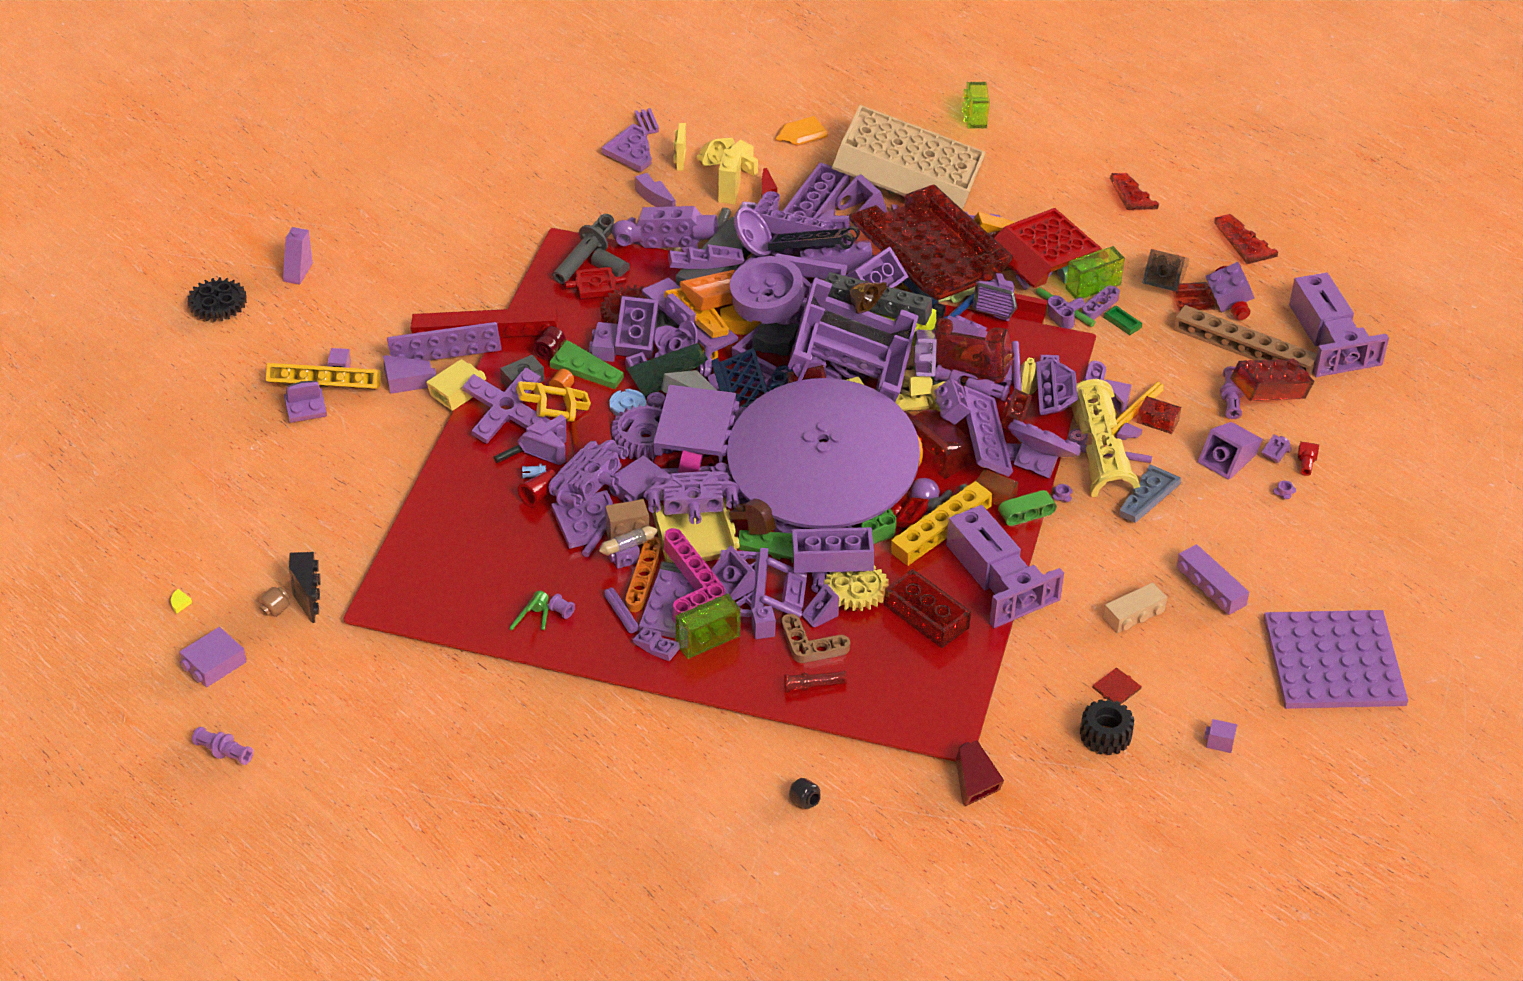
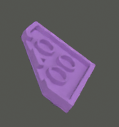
M636 124L630 125L602 147L603 154L637 171L642 172L651 165V154L646 129Z
M607 490L595 493L588 501L582 499L579 507L568 503L563 505L552 503V511L569 549L588 544L605 520V506L613 505Z

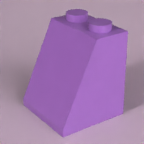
M1233 422L1226 423L1210 430L1198 462L1223 477L1231 479L1256 456L1263 439Z

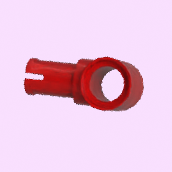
M1300 441L1298 458L1301 461L1300 472L1302 475H1311L1313 463L1318 458L1319 444Z

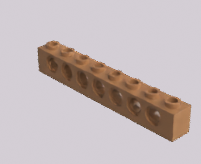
M1186 305L1183 306L1176 316L1174 331L1306 380L1313 373L1317 353Z

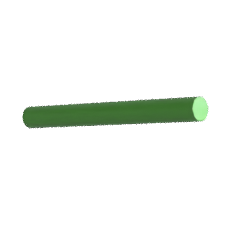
M1041 287L1036 291L1038 295L1047 300L1054 296ZM1078 310L1074 311L1076 318L1091 327L1095 325V320Z

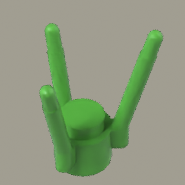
M536 591L509 629L513 630L524 615L532 609L535 612L543 610L541 629L545 630L549 604H547L549 601L548 595L543 591Z

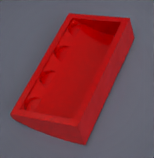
M608 413L587 416L570 424L574 456L590 441H596L598 445H601L607 440H612Z

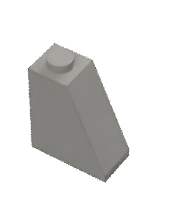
M697 370L664 373L661 389L667 393L669 385L716 390Z

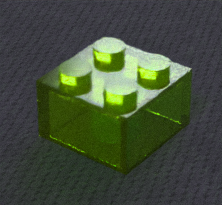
M967 82L966 89H963V99H965V102H962L964 122H967L968 129L987 128L990 105L987 83Z

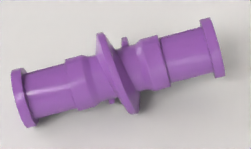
M1232 366L1226 367L1223 370L1225 383L1221 386L1220 393L1227 405L1226 417L1238 419L1242 416L1240 398L1244 396V389L1239 387V369Z
M200 726L192 735L193 744L207 747V749L211 750L212 755L218 759L226 756L239 760L240 764L246 765L253 757L252 747L239 745L234 741L232 734L225 735L224 732L210 733Z

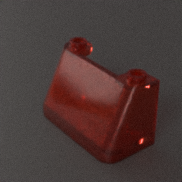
M938 317L935 324V337L937 339L936 368L938 365H942V368L948 370L955 369L972 374L978 378L977 380L988 379L995 383L1004 381L1015 356L1008 329L995 327L988 331L986 337L952 332L954 327L952 321L947 318Z
M918 409L904 411L911 420L922 446L933 454V462L935 464L939 463L941 467L939 475L944 479L976 462L971 438L950 421H945L938 410Z

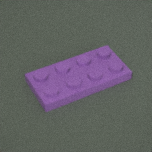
M659 570L639 624V631L646 627L660 631L662 636L679 638L683 625H678L672 620L673 603L678 598L695 591L682 573Z

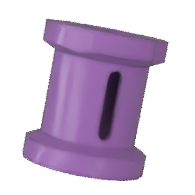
M560 594L554 595L548 606L550 610L562 614V617L568 619L575 610V604L562 599Z

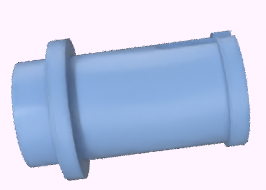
M546 465L522 466L523 472L530 471V473H522L523 479L534 478L542 472H546Z

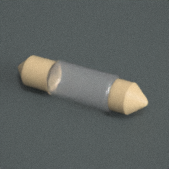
M646 526L616 536L614 539L603 542L599 552L608 556L635 547L653 539L657 529Z

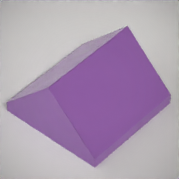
M729 546L711 570L723 584L726 599L732 602L755 590V571L732 546Z

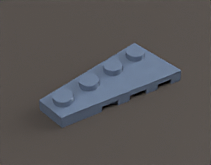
M1150 464L1146 474H1143L1141 477L1140 487L1133 489V494L1129 495L1121 507L1120 516L1136 523L1181 484V477Z

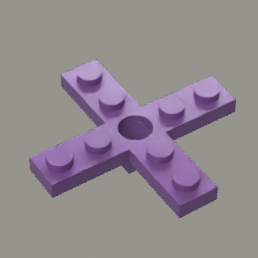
M525 367L508 389L503 392L473 374L463 385V391L491 408L473 428L471 435L487 444L506 421L512 420L525 429L540 419L545 423L550 422L551 420L546 417H537L536 411L524 405L516 391L518 382L539 383L541 376ZM524 390V392H525V393H528V394H530L531 391H532V390ZM508 405L512 408L505 410L502 409L501 406Z

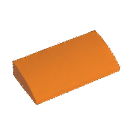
M735 270L680 281V286L687 298L700 311L733 304L730 281Z

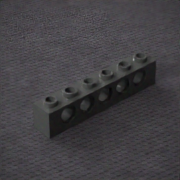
M829 272L825 279L826 282L832 283L828 297L847 304L851 303V288L858 283L866 282ZM887 287L878 302L869 311L896 318L902 309L918 315L917 323L926 326L932 314V298Z

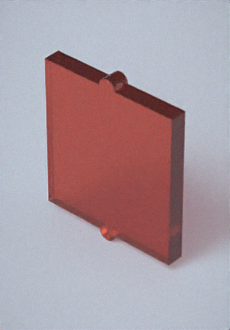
M1116 667L1095 683L1092 688L1100 693L1103 699H1111L1112 702L1118 701L1121 705L1141 690L1142 686L1134 681L1130 675H1126Z

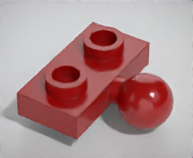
M911 497L904 508L899 504H894L890 509L896 517V527L908 528L910 525L917 523L926 512L929 499Z

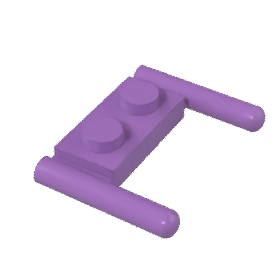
M771 557L766 560L767 565L783 571L787 575L785 576L782 602L766 595L761 597V602L787 614H795L800 618L807 573H794L793 567Z

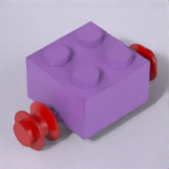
M1239 262L1229 266H1221L1215 272L1205 276L1221 313L1231 309L1236 320H1244L1250 315L1251 310L1246 302L1254 299V295Z

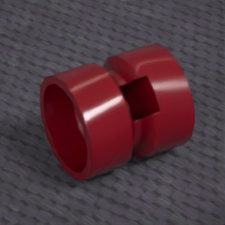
M549 326L536 340L533 350L539 358L551 360L565 343L566 337L557 327Z

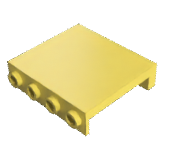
M723 497V511L701 513L702 520L698 524H696V518H694V524L689 522V513L665 515L664 506L661 505V510L657 513L655 507H653L654 513L652 515L658 536L662 541V550L666 562L674 563L664 550L665 532L670 528L679 529L704 561L720 559L721 550H727L729 546H732L736 551L737 548H740L739 539L734 536V523H730V510H726V497Z

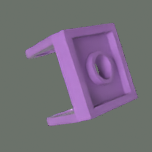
M862 174L858 175L836 200V206L841 210L864 201L866 202L854 216V223L857 226H864L888 214L881 192ZM850 195L849 201L846 204L841 205L842 199L845 196ZM868 212L867 217L859 222L860 215Z

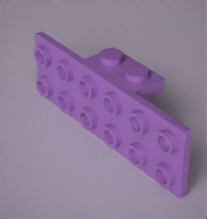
M670 278L642 289V294L648 299L658 300V307L679 326L684 321L692 320L695 322L696 313L673 293L667 295V298L664 297L666 290L680 288ZM695 324L698 331V342L706 347V344H712V353L738 341V336L731 330H729V334L726 336L711 338Z
M496 322L387 337L391 356L425 361L501 350Z

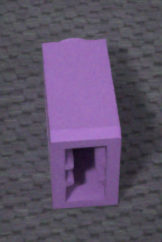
M292 227L285 239L283 282L300 285L313 264L309 230Z
M388 355L383 356L384 370L390 394L428 388L427 381L436 376L435 368H431L430 361Z

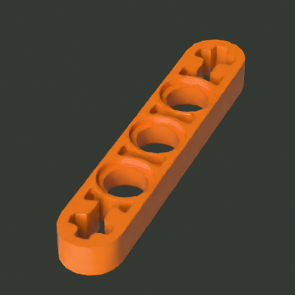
M656 536L653 539L644 541L626 595V607L631 612L642 610L662 552V541ZM645 558L654 559L651 562L644 561ZM640 572L649 573L647 576L639 575ZM643 586L644 589L636 590L634 587Z

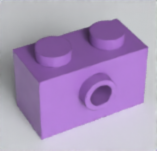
M597 323V328L593 329L592 332L593 341H590L589 352H592V355L603 361H615L618 324Z

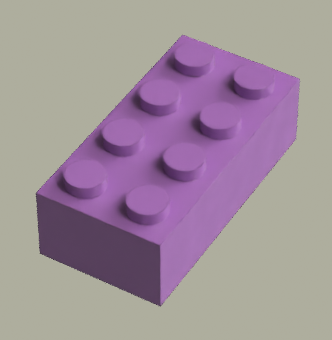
M871 527L792 529L794 573L874 571V546Z

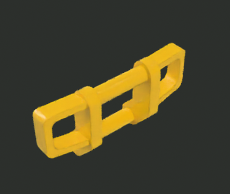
M518 382L516 387L521 401L537 403V417H557L562 414L567 421L573 422L576 416V409L588 410L591 405L587 392L570 387H551L537 382ZM524 390H533L534 394L525 393ZM545 393L563 396L567 407L566 411L546 409L547 397ZM575 397L582 399L583 402L576 401Z

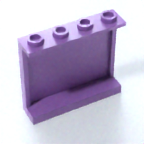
M669 385L654 439V454L662 456L664 449L684 450L719 456V463L723 462L724 456H727V442L731 434V427L734 426L736 421L734 414L739 410V401H736V393Z

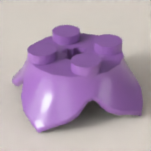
M692 320L682 322L679 328L667 325L655 328L654 342L659 349V352L654 357L657 365L685 368L699 352L698 331Z

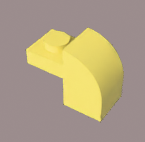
M739 140L731 149L741 151V170L754 176L758 173V159L753 157L754 146Z

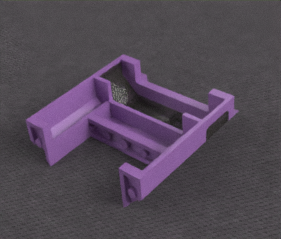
M814 278L812 285H810L788 363L789 369L792 368L798 377L797 381H802L811 362L812 355L877 378L875 390L895 402L900 394L918 315L901 309L898 317L896 316L893 321L869 311L857 314L855 306L828 297L832 283Z

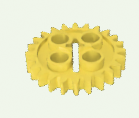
M875 565L874 571L830 572V574L826 575V580H824V585L828 584L839 596V607L844 605V610L852 607V611H855L856 608L863 611V607L870 610L871 605L877 607L878 602L883 603V598H887V593H889V580L886 579V574H882L881 569L876 570Z

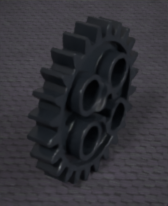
M221 277L217 281L212 278L210 282L204 280L205 284L198 283V287L193 286V291H189L190 295L187 296L188 307L191 313L194 312V316L199 315V319L206 317V321L212 318L214 322L217 318L223 321L224 317L230 319V315L237 316L236 312H242L241 308H245V303H247L244 286H240V283L235 284V280L229 282L228 278L223 281Z

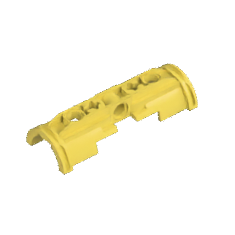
M1090 379L1078 383V400L1070 406L1075 423L1080 426L1081 434L1091 432L1092 444L1086 446L1090 463L1088 471L1092 482L1090 486L1091 497H1097L1099 490L1106 482L1122 478L1124 481L1130 482L1134 488L1140 487L1138 477L1132 472L1129 459L1126 457L1122 440L1116 439L1111 432V428L1118 427L1111 397H1115L1111 385L1099 379ZM1092 398H1095V399L1098 400V401L1095 402V403H1089V402H1088V400H1090V399H1092ZM1097 409L1098 415L1095 416L1094 410ZM1108 453L1113 455L1111 458L1108 459L1103 457L1105 454Z

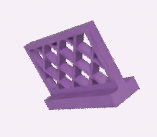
M761 548L760 552L737 551L744 560L747 558L756 559L750 565L755 571V590L747 596H742V599L736 603L733 601L729 602L724 596V602H728L731 606L715 609L714 615L751 617L752 608L764 607V603L760 599L765 595L768 548ZM721 550L720 558L726 550ZM746 602L751 607V610H743L739 606Z

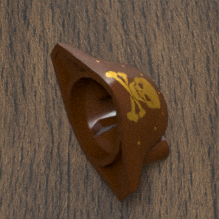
M866 281L858 283L851 288V303L855 306L857 314L869 311L874 307L886 290L887 282Z

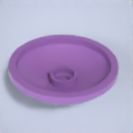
M748 207L739 209L735 214L734 227L740 243L754 255L760 257L768 255L772 251L768 250V242L772 239L767 224L753 209Z

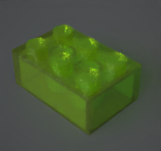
M1114 246L1069 261L1065 289L1077 299L1097 294L1107 286H1120L1125 257Z
M727 593L675 616L676 642H679L680 650L687 659L739 637L741 608Z

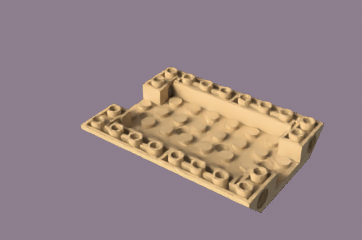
M859 105L840 145L832 169L854 178L862 174L873 185L936 209L952 210V213L961 214L986 152Z

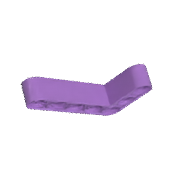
M766 192L754 209L763 218L770 232L775 234L836 229L837 227L835 223L779 211L780 195L777 192Z

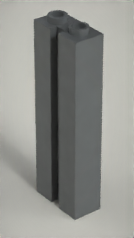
M731 217L701 248L706 250L709 244L742 249L744 260L751 254L740 243L736 235L734 217ZM740 264L710 269L682 268L676 275V284L681 288L680 281L736 270Z

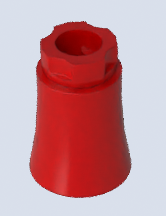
M549 469L533 479L518 486V495L522 502L529 507H535L550 493L548 489L549 483L557 473Z

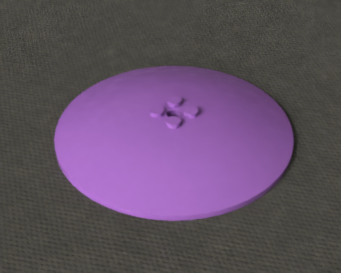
M830 378L807 379L788 383L757 398L741 413L735 422L727 447L730 474L733 481L739 486V491L748 501L755 498L767 503L772 510L774 519L795 526L816 529L840 528L859 524L891 508L904 496L913 483L917 474L920 457L919 440L916 430L907 414L893 400L868 386L852 381ZM826 439L828 442H819V440Z

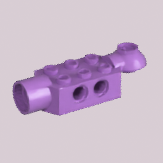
M695 206L643 207L637 224L626 220L618 221L612 227V235L617 243L622 246H628L634 242H640L644 248L697 246L699 240L711 239L718 231V220L716 215H702Z

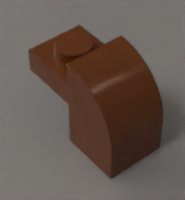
M754 498L748 503L738 504L736 508L729 512L730 519H747L750 534H768L776 528L771 508L760 499Z

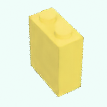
M724 149L719 167L718 203L735 204L741 184V151Z
M461 359L428 380L427 385L430 395L453 411L473 398V396L463 391V385L469 378L475 374L481 379L486 380V376L481 370L478 371L472 364Z

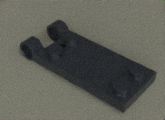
M849 226L848 228L775 234L768 242V250L782 252L785 249L814 246L832 248L837 244H840L844 249H849L859 237L860 230L856 226ZM848 230H854L856 232V237H854L851 233H848ZM843 237L850 241L851 244L846 245L842 240Z

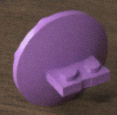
M1015 419L1009 424L1008 429L1022 442L1014 462L1019 467L1027 470L1030 469L1037 474L1050 478L1058 457H1077L1080 455V445L1067 439L1065 441L1052 432L1042 431L1036 426L1028 423L1026 425Z

